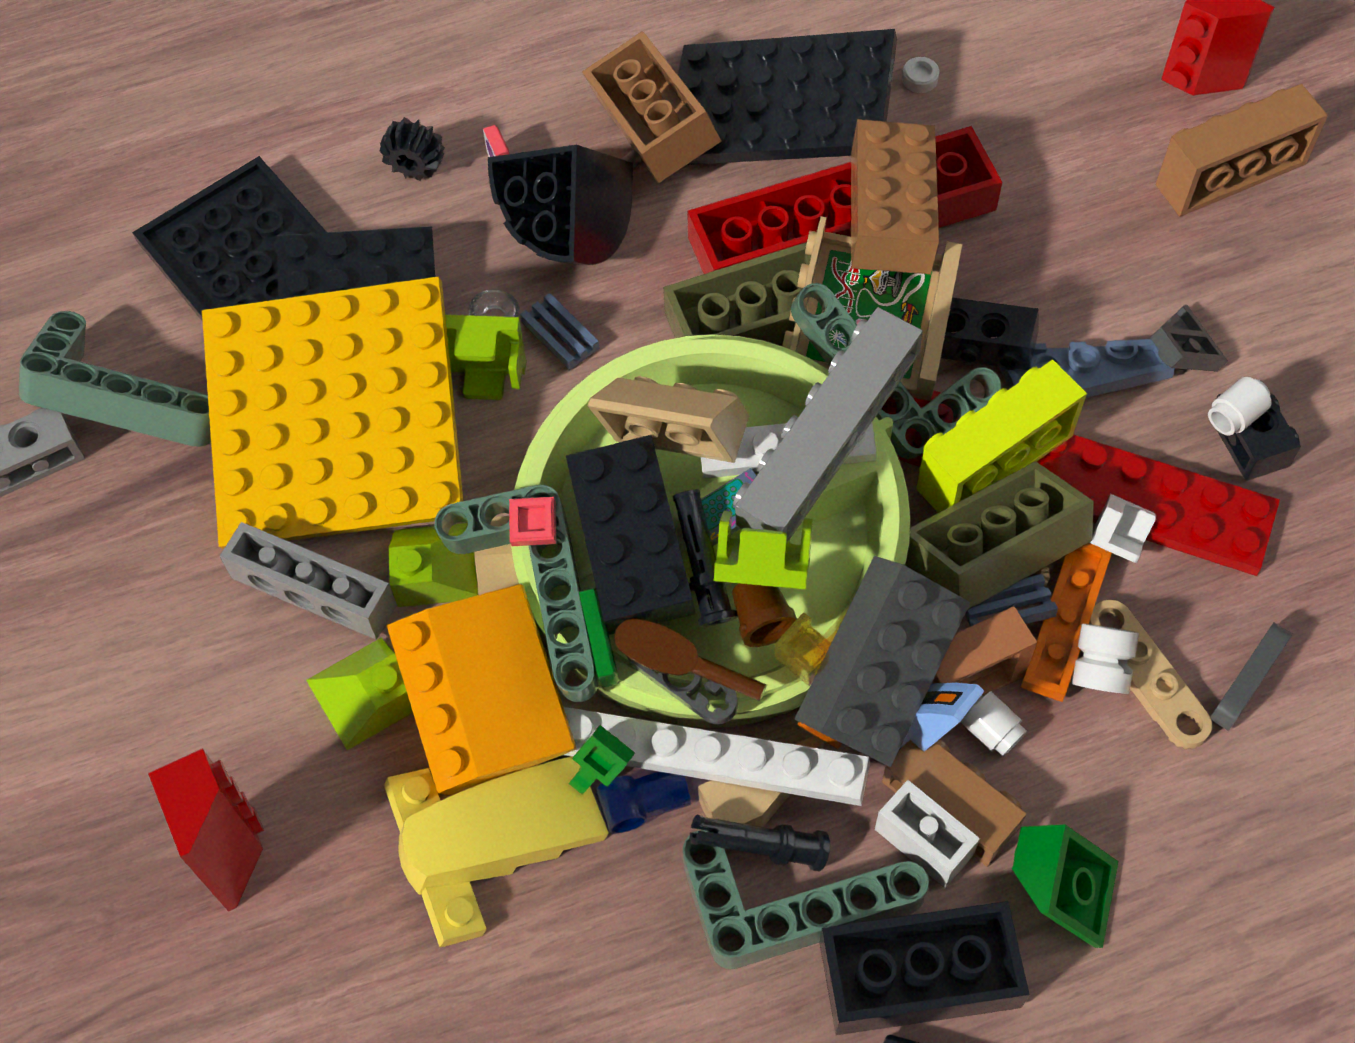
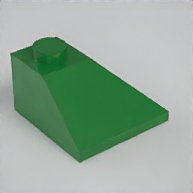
M1066 824L1021 827L1014 853L1012 870L1039 911L1091 946L1103 948L1119 861Z

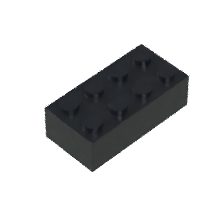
M652 435L566 455L601 611L609 635L615 634L618 626L629 619L646 620L657 624L694 615L693 599Z
M1008 901L824 927L821 930L819 944L836 1035L1019 1009L1023 1007L1030 995Z

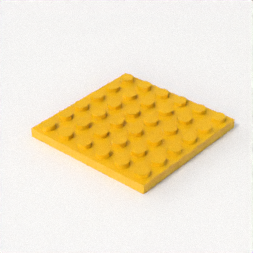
M439 276L202 310L218 544L220 548L224 549L241 522L286 541L433 522L437 513L443 507L463 501L443 286Z

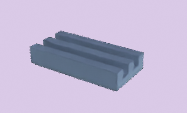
M550 293L544 296L542 304L537 301L532 305V311L528 313L525 310L520 314L521 322L569 370L600 349L599 341ZM549 311H551L586 347H584L583 345H581V344L549 313ZM541 318L576 354L572 356L536 320Z
M1040 574L1024 578L967 610L965 616L969 625L973 626L983 621H978V617L1000 613L1013 606L1018 608L1040 602L1041 605L1018 611L1025 624L1056 617L1058 608L1055 602H1051V592L1049 588H1045V579Z

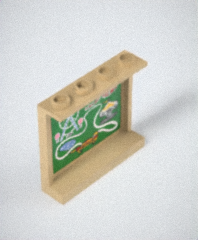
M821 216L817 232L809 231L805 254L811 255L809 265L802 263L797 287L804 288L811 283H820L827 286L857 325L863 318L868 320L876 308L879 307L923 330L920 354L901 379V383L913 398L930 401L936 383L962 244L947 241L943 255L936 254L931 274L851 268V237L825 232L827 217ZM812 297L803 300L804 307L809 313L814 315L821 314L822 306L819 301ZM790 312L789 321H794ZM795 323L794 332H785L782 347L804 355L829 370V365L797 323ZM837 330L829 332V339L835 347H846L847 340L842 332Z

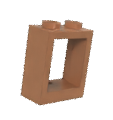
M1015 606L956 633L931 684L956 682L977 684L984 690L982 695L985 696L990 691L994 692L1024 678L1037 641Z

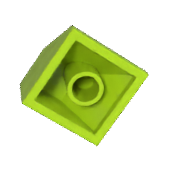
M454 524L450 528L448 535H461L466 530L468 524ZM434 526L394 530L389 545V582L397 607L447 603L477 596L478 585L474 552L467 554L450 552L438 536Z
M382 637L306 680L346 750L353 748L413 713L396 655Z

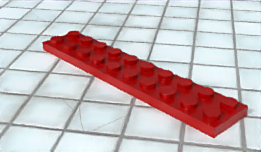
M933 390L931 400L941 392ZM889 397L882 410L887 414L894 415L897 410L895 401ZM914 398L920 408L930 402ZM939 404L937 410L940 419L943 422L952 423L953 412L951 408L947 405ZM907 428L905 433L907 443L914 448H920L922 439L919 432L915 429ZM1074 434L1067 441L1037 461V463L1094 501V524H1096L1110 494L1156 514L1155 522L1146 541L1257 576L1261 570L1280 499ZM923 454L914 459H905L899 455L897 456L900 461L920 467Z

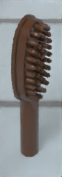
M629 619L622 622L616 629L614 639L619 651L646 668L678 676L692 672L758 701L761 700L767 684L698 656L697 649L692 642L663 625L646 620Z

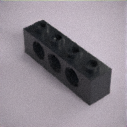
M952 297L940 358L956 360L969 365L985 364L999 366L1006 370H1029L1039 332V309Z

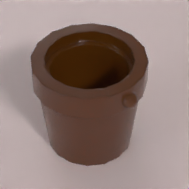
M738 583L733 588L732 596L740 623L739 631L745 645L748 647L767 646L788 637L796 630L798 626L797 617L793 608L789 607L779 587Z

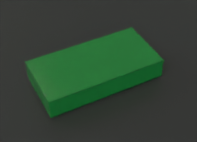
M594 588L581 591L579 596L598 679L603 688L616 685L620 680L609 633L604 623L598 593Z

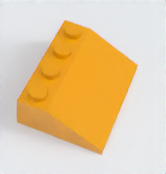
M522 584L428 608L387 625L437 793L454 795L487 781L533 767L577 749Z

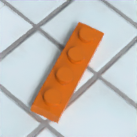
M1087 543L1065 555L1051 596V602H1055L1058 608L1056 617L1043 620L1036 640L1037 645L1020 688L1063 702L1075 667V661L1080 652L1078 642L1081 624H1089L1112 554L1111 552Z

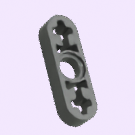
M1273 622L1211 715L1210 719L1227 731L1231 729L1293 633Z
M627 657L629 663L636 670L705 721L718 725L730 721L735 716L738 709V700L734 690L711 680L706 682L704 688L713 696L717 697L721 692L726 694L725 703L728 708L725 711L721 708H716L711 712L708 710L710 707L709 700L698 692L695 700L689 698L698 691L704 677L694 674V679L688 686L676 687L669 682V674L661 672L657 674L654 670L646 668Z

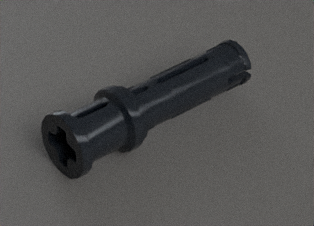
M693 489L675 494L672 498L673 502H675L693 572L689 587L690 591H695L701 613V618L698 619L699 627H709L738 618L736 610L731 609L725 586L727 582L714 581L716 556L700 498V490Z
M698 814L694 817L691 824L692 829L704 830L698 831V833H690V841L694 845L701 844L766 855L777 865L784 866L788 862L808 865L810 870L818 872L824 869L829 858L830 839L826 831L816 830L813 834L795 831L791 825L787 824L777 825L774 829L708 818Z

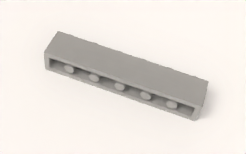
M879 307L876 308L868 320L863 318L858 323L851 337V345L845 352L840 350L835 355L829 366V375L823 384L817 382L812 387L805 401L806 407L800 416L793 415L788 420L781 435L782 441L775 450L770 448L763 455L757 469L759 473L752 483L745 482L738 490L733 501L737 526L742 529L784 531L787 534L786 544L920 354L923 330Z

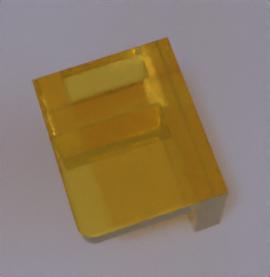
M803 612L774 644L775 658L805 684L810 686L831 642L811 626V617Z

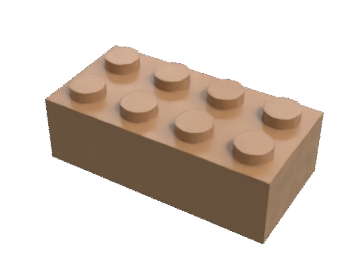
M643 31L582 71L601 105L658 183L721 142L705 109Z
M1302 83L1286 90H1277L1267 98L1254 103H1245L1235 111L1222 116H1213L1203 124L1191 129L1184 128L1171 136L1155 185L1179 217L1306 165L1328 115Z
M857 119L851 151V268L931 274L939 244L935 125Z

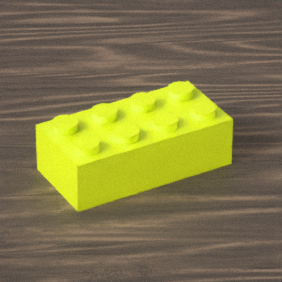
M1053 359L1041 368L1037 366L1032 367L1021 377L1018 384L1009 390L1006 388L999 390L990 398L987 405L979 411L971 410L958 420L953 429L945 434L939 432L926 442L923 447L922 463L919 468L917 491L939 513L1033 462H1037L1073 436L1087 393Z

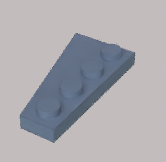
M1152 339L1107 341L1106 346L1096 347L1087 345L1086 342H1070L1069 348H1046V343H1038L1035 345L1030 369L1035 366L1041 368L1053 359L1087 393L1086 398L1173 378L1175 368L1167 366L1158 356L1159 349ZM1000 367L1009 388L1018 384L1021 377L1028 371L1021 369L1006 370Z

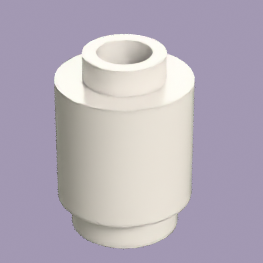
M1242 377L1213 401L1212 408L1208 412V418L1213 427L1224 435L1230 436L1234 433H1241L1271 407L1270 391L1262 381L1251 377Z
M992 691L985 696L981 695L961 721L991 752L996 750L1002 756H1005L1027 733V730L1020 725L1022 720Z

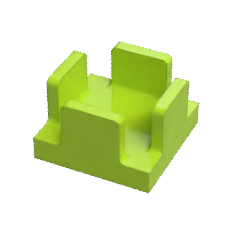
M445 314L451 372H465L464 398L501 400L507 374L510 376L512 389H520L522 374L525 375L527 360L519 317Z
M723 511L719 523L714 581L806 589L810 565L813 519L804 518L801 545L791 544L790 540L786 544L787 534L784 531L743 528L740 533V539H731L732 512Z

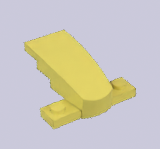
M572 756L501 776L443 800L439 798L429 768L387 777L384 787L400 831L398 853L401 867L409 883L419 895H422L440 948L481 937L487 929L470 881L513 874L518 866L559 858L563 850L605 840L609 832L591 787L582 795L568 784L581 767L572 759Z

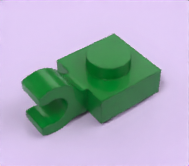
M599 725L572 758L581 767L568 784L582 795L596 779L608 787L629 763L635 752Z

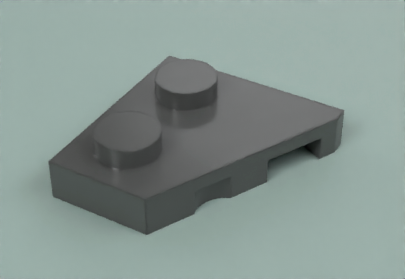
M1183 305L1150 337L1159 349L1158 356L1171 368L1218 372L1228 362L1188 305Z

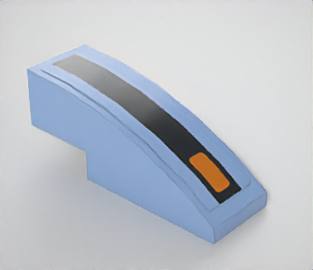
M957 682L931 684L901 747L911 740L922 751H926L964 718L984 690L977 684Z

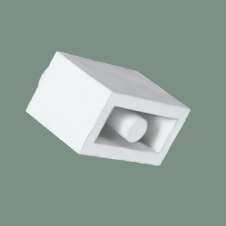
M909 780L901 786L878 812L875 830L914 863L920 865L928 875L944 888L948 886L973 857L980 840L978 836Z

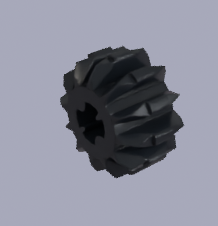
M404 117L401 122L392 121L382 137L379 152L383 155L382 162L386 165H391L393 173L400 172L404 175L405 179L408 176H413L416 180L421 181L424 176L432 177L434 172L437 171L444 157L445 147L442 145V136L433 133V126L425 127L421 125L419 119L413 123Z

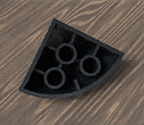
M577 144L488 157L489 184L494 204L500 205L506 219L503 224L519 244L527 246L539 257L573 265H596L609 259L618 250L626 235L631 216L632 162Z

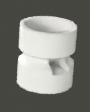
M1082 623L1078 648L1084 654L1083 657L1075 661L1072 684L1095 690L1129 694L1133 669L1127 665V661L1136 655L1139 633Z

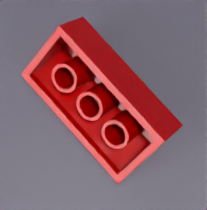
M202 748L148 773L180 857L229 912L237 908L261 855L263 847L257 834L263 832L264 828L255 808L250 806L244 792L239 791L232 776L229 777L222 761L218 760L213 763Z

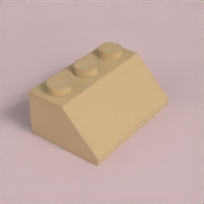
M637 376L634 380L616 378L590 397L587 405L616 442L652 435L655 449L735 463L749 419V414L738 396L730 391L716 389L713 393L698 391L693 386L685 383H675L673 386L661 385L650 378Z

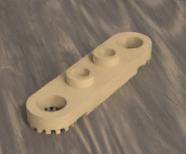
M1104 600L1094 606L1089 624L1102 626L1099 622V617L1102 614L1106 615L1108 613V615H1111L1112 613L1114 617L1117 616V619L1121 620L1120 624L1122 626L1120 629L1139 633L1136 655L1127 661V665L1133 669L1130 686L1132 692L1155 722L1157 721L1166 736L1169 737L1168 740L1175 743L1176 747L1180 746L1183 749L1191 748V750L1198 746L1200 747L1212 730V721L1207 711L1128 607L1116 600ZM1183 716H1190L1192 720L1194 718L1200 728L1199 733L1196 735L1184 734L1179 730L1176 720Z

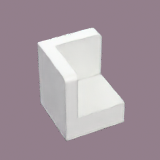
M1110 494L1094 526L1092 541L1089 543L1137 563L1141 556L1142 546L1155 522L1156 514Z

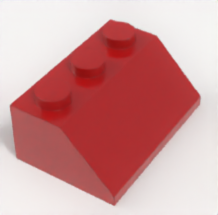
M1186 0L1161 80L1192 96L1243 89L1249 78L1275 7L1261 0Z

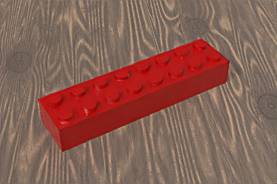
M969 126L935 136L939 228L996 211L1003 182L973 127ZM851 162L688 210V239L703 273L706 274L806 243L809 231L817 232L821 216L827 217L825 232L851 237Z

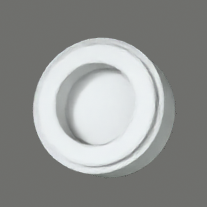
M915 57L906 62L903 68L902 81L907 89L915 93H926L936 87L939 78V67L933 60L926 57Z

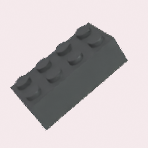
M874 556L797 712L795 720L891 767L971 602L903 564Z

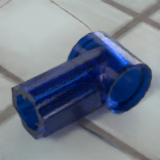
M656 772L637 779L629 775L619 776L608 787L601 783L596 789L608 830L613 834L629 832L646 823L647 818L691 805L688 785L683 775Z

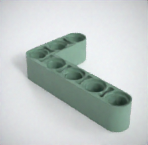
M811 283L805 286L793 300L791 315L830 366L835 355L840 350L845 352L851 345V337L857 324L827 286L820 283ZM812 297L819 301L822 306L821 314L814 315L809 313L804 307L803 300ZM831 330L840 331L845 335L847 340L845 348L835 347L829 339V332ZM985 367L976 368L920 408L900 381L890 395L896 403V413L890 415L881 408L876 417L878 420L885 417H890L893 420L891 442L897 455L905 459H914L923 454V447L932 436L939 432L947 433L956 426V423L964 414L971 410L977 412L986 406L990 398L1001 390V382L993 370ZM971 380L979 381L983 385L985 390L983 399L977 398L971 393ZM939 404H944L951 408L953 412L952 423H946L940 419L937 410ZM907 428H912L919 432L922 439L920 448H914L907 443L905 439Z
M59 311L51 315L20 359L18 395L25 403L189 446L200 447L211 443L208 395L81 362L85 349L86 320L78 313Z
M535 485L457 502L443 507L435 517L434 527L438 536L450 552L467 554L511 544L509 521L500 527L491 525V521L496 515L500 513L509 514V499L554 497L556 501V544L561 545L562 550L556 557L546 559L541 557V553L550 544L529 545L530 557L556 684L562 694L571 701L584 702L590 699L598 689L599 679L579 596L581 588L566 513L558 493L547 485ZM458 522L468 524L466 530L461 535H448L450 528ZM558 585H566L571 588L569 595L562 600L555 601L549 598L551 590ZM573 626L579 629V634L574 641L570 643L557 641V636L563 628ZM572 670H586L588 676L583 684L574 687L565 684V679Z
M690 835L684 841L682 848L684 870L711 955L718 965L727 969L741 968L817 944L820 941L821 930L824 927L912 914L922 906L929 886L928 875L925 870L917 863L906 861L744 910L725 849L701 844L694 845L690 841ZM706 849L714 853L715 858L708 864H698L692 860L691 856L698 850ZM900 880L910 881L916 886L918 893L913 896L901 895L897 892L894 884ZM720 891L725 893L730 900L726 905L715 908L708 905L705 898L711 892ZM856 894H866L872 898L875 906L869 910L858 909L851 902V897ZM814 907H822L830 913L831 919L823 924L814 923L807 916V912ZM776 920L782 922L788 931L782 937L774 938L764 932L763 926L769 921ZM734 934L743 940L744 945L737 951L729 952L721 948L718 942L723 936Z

